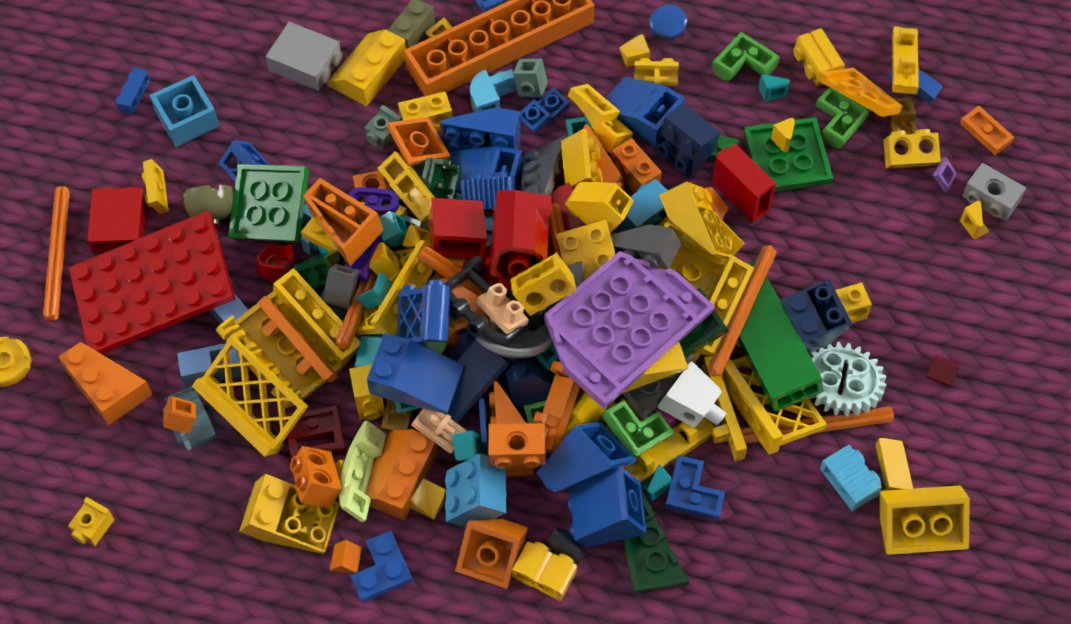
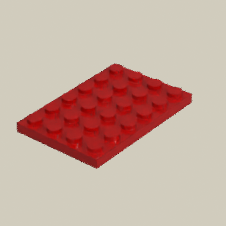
M209 211L69 267L86 344L100 354L236 300L213 216Z

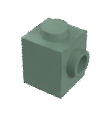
M519 59L513 72L519 97H542L548 83L543 60Z

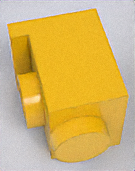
M86 497L83 501V506L68 526L72 531L71 536L82 544H85L87 541L96 546L114 521V518L109 509Z

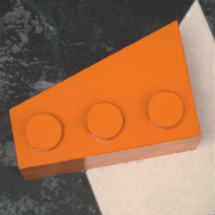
M321 178L303 195L311 215L349 266L384 231L377 212Z
M79 342L59 356L66 372L108 425L152 396L147 381L82 342Z

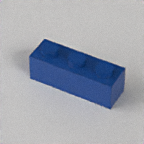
M134 67L132 72L128 74V80L122 86V91L115 101L119 112L133 115L150 82L148 71Z

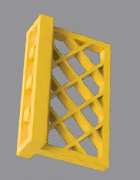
M426 240L418 241L415 248L392 251L400 259V270L390 278L393 285L381 305L368 310L365 308L355 336L384 335V333L396 336L399 292L406 285H415V289L423 288V285L427 283L434 271L433 268L418 258L424 247L428 246L431 248V245Z
M236 337L229 338L204 376L197 378L192 385L264 457L280 452L284 446L282 442L308 407ZM233 347L239 352L240 363L231 364L230 351ZM247 365H253L257 369L258 380L249 381ZM241 366L242 382H233L231 367ZM218 368L225 369L226 383H220L213 377ZM266 383H272L276 387L277 398L267 399ZM249 384H259L260 399L251 400ZM243 385V401H238L234 397L233 386ZM290 400L297 407L292 416L285 415L284 401ZM277 401L279 417H269L268 402ZM261 402L262 418H256L252 414L251 403ZM279 420L280 433L277 437L270 430V421Z
M746 356L732 361L729 358L721 375L727 393L769 455L778 452L781 445L826 429V422L809 399L801 401V407L791 405L784 408V410L798 414L796 421L782 417L783 409L779 410L778 415L767 412L764 404L770 405L766 395L755 393L750 388L751 384L760 386L757 378L754 377V372L752 371L751 376L740 373L737 369L741 366L752 369ZM801 415L812 418L815 424L807 425L800 423ZM778 423L794 428L793 432L782 435L777 427Z

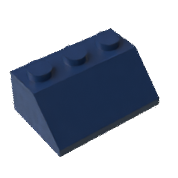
M468 330L459 335L453 347L443 354V356L464 365L448 411V415L451 416L450 419L456 423L463 418L509 365L502 356L485 349L475 337L470 335Z
M536 356L519 359L503 357L509 365L501 375L515 408L546 401L555 373L547 370Z

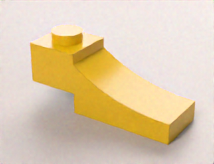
M585 84L570 89L568 97L585 114L596 137L606 151L612 153L614 148L631 139L633 132L617 120L620 111L590 85Z
M395 151L377 169L387 179L391 188L414 215L424 223L429 216L431 198L435 197L419 178L414 168L407 164L400 153Z

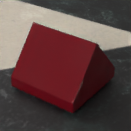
M935 354L926 378L951 387L960 364Z

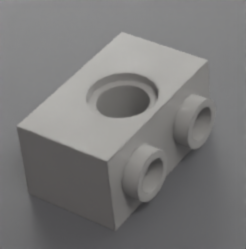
M982 163L968 181L962 197L966 198L971 204L980 201L981 208L988 211L992 216L1006 222L1020 203L1026 187Z

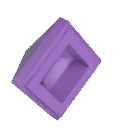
M943 157L931 175L943 191L948 192L957 173L947 157Z

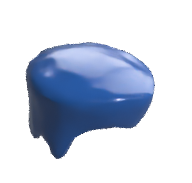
M672 4L658 7L649 18L651 36L657 35L670 41L684 34L687 25V17L684 11Z

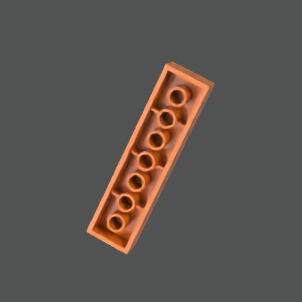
M510 0L405 49V66L424 96L441 92L447 93L472 81L483 70L489 73L594 23L595 5L591 0Z

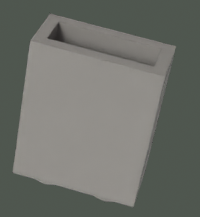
M288 22L265 57L269 71L319 91L322 85L328 82L335 65L338 66L340 64L342 52L339 41Z

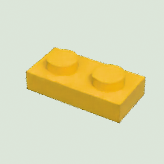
M152 159L144 161L142 179L146 185V203L159 214L169 212L163 170Z

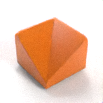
M170 396L163 413V427L183 433H190L196 420V403Z

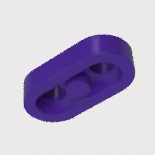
M358 187L351 190L348 194L357 201L364 202V205L377 212L378 216H382L389 211L396 213L399 208L398 196L392 190Z

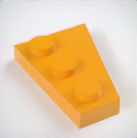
M855 68L820 72L819 82L863 105L881 117L897 115L901 111L902 105Z

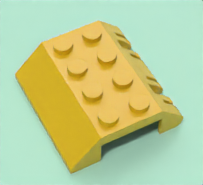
M666 222L663 227L672 228L681 242V246L669 269L677 271L695 289L701 288L707 299L715 306V311L727 327L754 267L732 255L726 262L719 260L681 239L680 237L684 234V231L677 225ZM722 336L695 353L713 356Z
M294 268L273 284V292L267 297L274 300L334 371L338 373L358 351L360 345L358 338L354 336L352 344L347 350L337 347L335 341L343 322ZM258 303L235 320L232 315L217 327V333L223 339H227L226 343L230 337H236L302 401L326 382L315 369L307 376H302L295 367L305 357L282 331L273 338L266 335L262 328L271 318ZM247 365L258 378L257 369L253 365ZM276 387L271 391L274 397H277ZM290 400L284 401L285 408L294 405Z

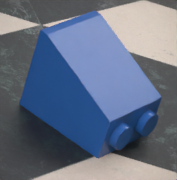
M602 422L574 426L547 459L546 465H542L538 470L537 474L542 479L544 486L555 493L568 490L615 467L622 466L625 468L634 464L637 459Z
M622 466L615 467L569 488L568 508L573 518V524L570 527L571 535L583 547L587 548L647 534L641 484Z

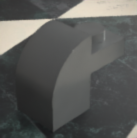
M334 264L328 271L324 302L328 305L348 310L359 284L357 282L360 270Z

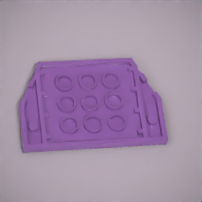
M619 251L576 288L577 291L573 292L570 296H566L545 314L544 320L564 372L604 409L714 311L715 306L677 271L667 268V271L655 268L646 260L635 259L631 255Z

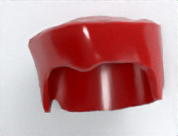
M292 245L266 246L257 255L255 270L258 275L266 280L276 282L292 270L296 265Z

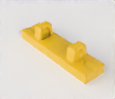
M894 26L892 32V92L917 95L919 87L918 32L914 28Z
M712 356L704 357L703 372L722 392L714 404L726 412V415L721 420L722 425L712 428L711 436L714 444L727 441L734 461L743 460L746 456L747 446L722 376L714 377L707 372Z
M706 417L696 427L681 422L672 429L674 431L672 436L637 456L636 462L624 469L642 485L654 476L659 464L664 469L676 462L678 455H686L712 437V428H715V426ZM680 433H685V435L687 436V441L682 437Z

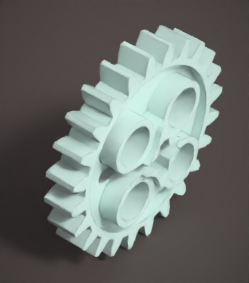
M837 342L836 347L829 344L825 349L821 348L816 350V352L809 353L822 377L824 392L808 399L816 398L815 406L824 404V411L827 412L832 408L835 415H838L840 410L844 412L846 417L849 416L850 411H853L856 416H859L861 409L868 413L870 407L875 408L878 401H881L886 388L884 383L886 375L882 374L883 367L876 366L878 359L870 360L868 359L870 352L861 354V347L852 350L850 343L844 348L840 342ZM845 362L847 363V371L844 377L842 395H839L838 389Z

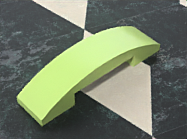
M368 420L363 422L349 448L340 477L342 488L339 493L340 505L343 510L360 522L366 521L371 498L365 494L373 461L381 456L386 434Z

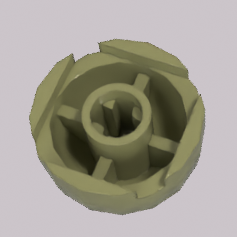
M210 185L187 189L185 190L186 193H183L185 209L190 217L209 211L213 216L215 226H218L219 221L226 219L232 212L234 190L231 186L219 185L218 190L211 188Z

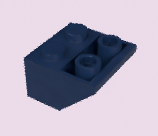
M683 104L665 116L654 151L688 179H692L715 150L721 133L687 105Z
M830 279L781 299V304L808 353L828 346L852 326V322Z

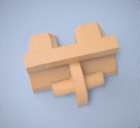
M501 283L489 287L487 293L478 296L476 303L490 317V327L494 330L501 328L508 335L514 329L526 326L529 319L523 314L524 306L519 301H510L506 296L507 289Z
M424 408L411 424L450 454L454 450L453 435L455 433L467 432V430L451 420L450 415Z

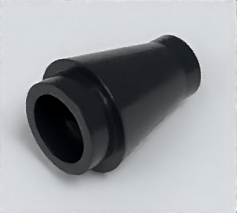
M559 527L555 529L545 543L550 548V552L557 555H567L573 559L576 565L587 554L566 529L562 530Z

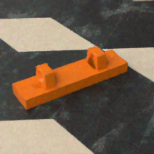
M264 296L258 302L259 306L271 318L262 328L266 335L273 338L282 331L305 357L295 367L302 376H307L315 369L324 381L332 383L339 375L274 300Z
M555 360L550 369L555 373V377L543 412L536 411L533 420L535 423L545 424L547 452H554L562 442L580 388L573 379L567 377L568 375L564 372L561 362Z

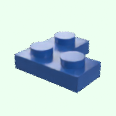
M678 455L665 508L719 520L725 492L699 486L704 461Z
M392 531L366 541L375 565L350 576L361 603L413 582Z

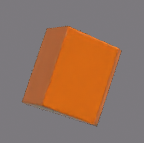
M348 540L336 543L334 545L330 571L356 574L358 572L362 547Z

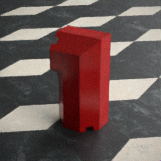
M517 190L497 191L493 213L490 274L493 277L496 276L499 279V283L507 289H512L511 278L547 259L548 216L550 217L552 196Z

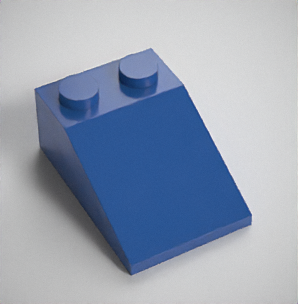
M384 333L367 377V384L371 395L448 414L464 365L410 339Z

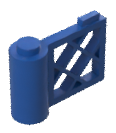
M428 280V285H423V288L415 289V285L402 287V291L398 294V337L410 339L418 344L448 342L450 287L445 286V281ZM414 313H416L417 316H416L415 320L413 321L412 317H413Z

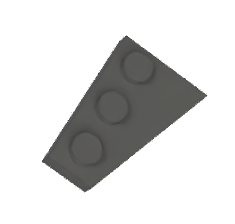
M694 354L685 357L687 365L694 357ZM682 372L622 394L641 419L644 420L653 414Z

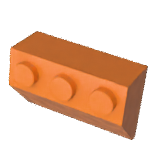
M413 429L390 431L384 442L381 456L377 457L372 465L365 494L371 498L369 507L405 521L411 509L410 499L422 479H426L439 453L438 444L423 433Z

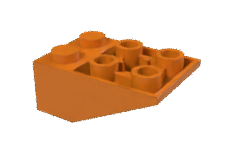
M494 382V392H489L492 415L491 424L525 423L500 384ZM515 444L511 447V449L520 450L524 446L521 444ZM512 465L510 468H506V477L534 475L533 468H527L523 465Z

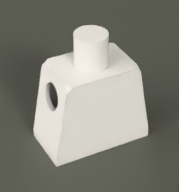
M691 361L688 364L689 369L682 372L657 407L692 427H696L704 417L717 426L726 415L725 411L714 404L722 393L721 389Z

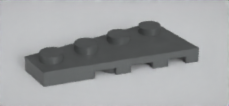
M565 135L537 150L532 149L522 157L521 191L551 196L555 185L553 179L560 171L558 163L563 161L561 141L566 138Z

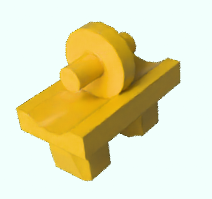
M639 58L638 61H635L634 79L664 86H677L679 63L674 62L673 58H664L661 61Z

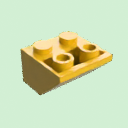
M582 129L562 140L565 184L570 183L575 188L579 182L603 183L602 171L597 165V160L600 159V148L596 144L595 138L590 136L587 129Z
M579 182L565 205L573 216L579 217L586 225L607 220L611 233L625 219L634 200L616 183Z

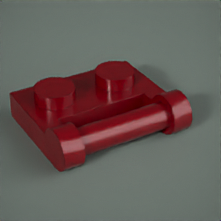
M337 405L306 411L302 414L287 435L291 458L296 456L300 450L297 442L334 435L335 441L306 447L329 452H346Z

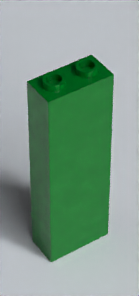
M756 260L747 264L753 267ZM766 276L739 335L738 342L773 411L776 412L823 393L824 390L821 375Z

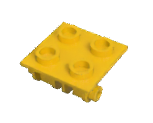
M607 220L556 234L562 260L566 266L583 262V282L616 255Z

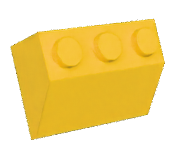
M386 29L368 33L330 78L327 86L367 107L405 60V39Z
M962 486L879 491V517L886 554L969 549L970 498Z

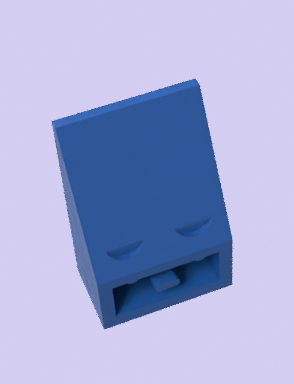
M624 77L605 98L620 111L617 120L631 130L633 134L654 147L656 146L665 116L685 104V97L667 86Z
M495 107L444 119L440 123L442 142L449 153L450 151L492 146L518 149L521 141L519 111Z
M492 146L450 151L448 160H451V164L462 167L456 193L461 194V180H467V175L482 174L484 179L492 178V173L507 172L508 177L514 176L516 189L522 168L521 150Z

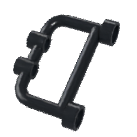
M473 256L464 263V269L445 282V286L450 287L449 316L454 320H458L461 317L465 318L469 322L467 330L473 337H479L483 334L492 342L506 344L516 339L528 329L535 331L545 324V315L542 311L531 316L525 311L523 314L529 319L526 326H520L508 335L506 333H499L490 327V322L485 316H478L470 309V304L466 299H458L453 294L452 290L468 279L484 293H487L489 287L492 286L482 277L487 272V265L479 256Z

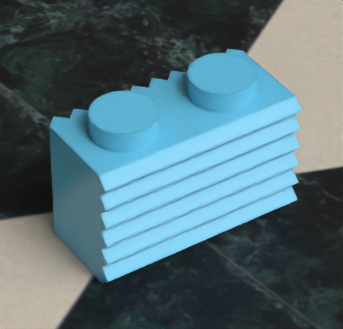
M847 445L824 459L820 470L851 511H854L873 498H876L882 486L876 472L868 470V467L865 466L862 454L858 450L852 449L851 445Z

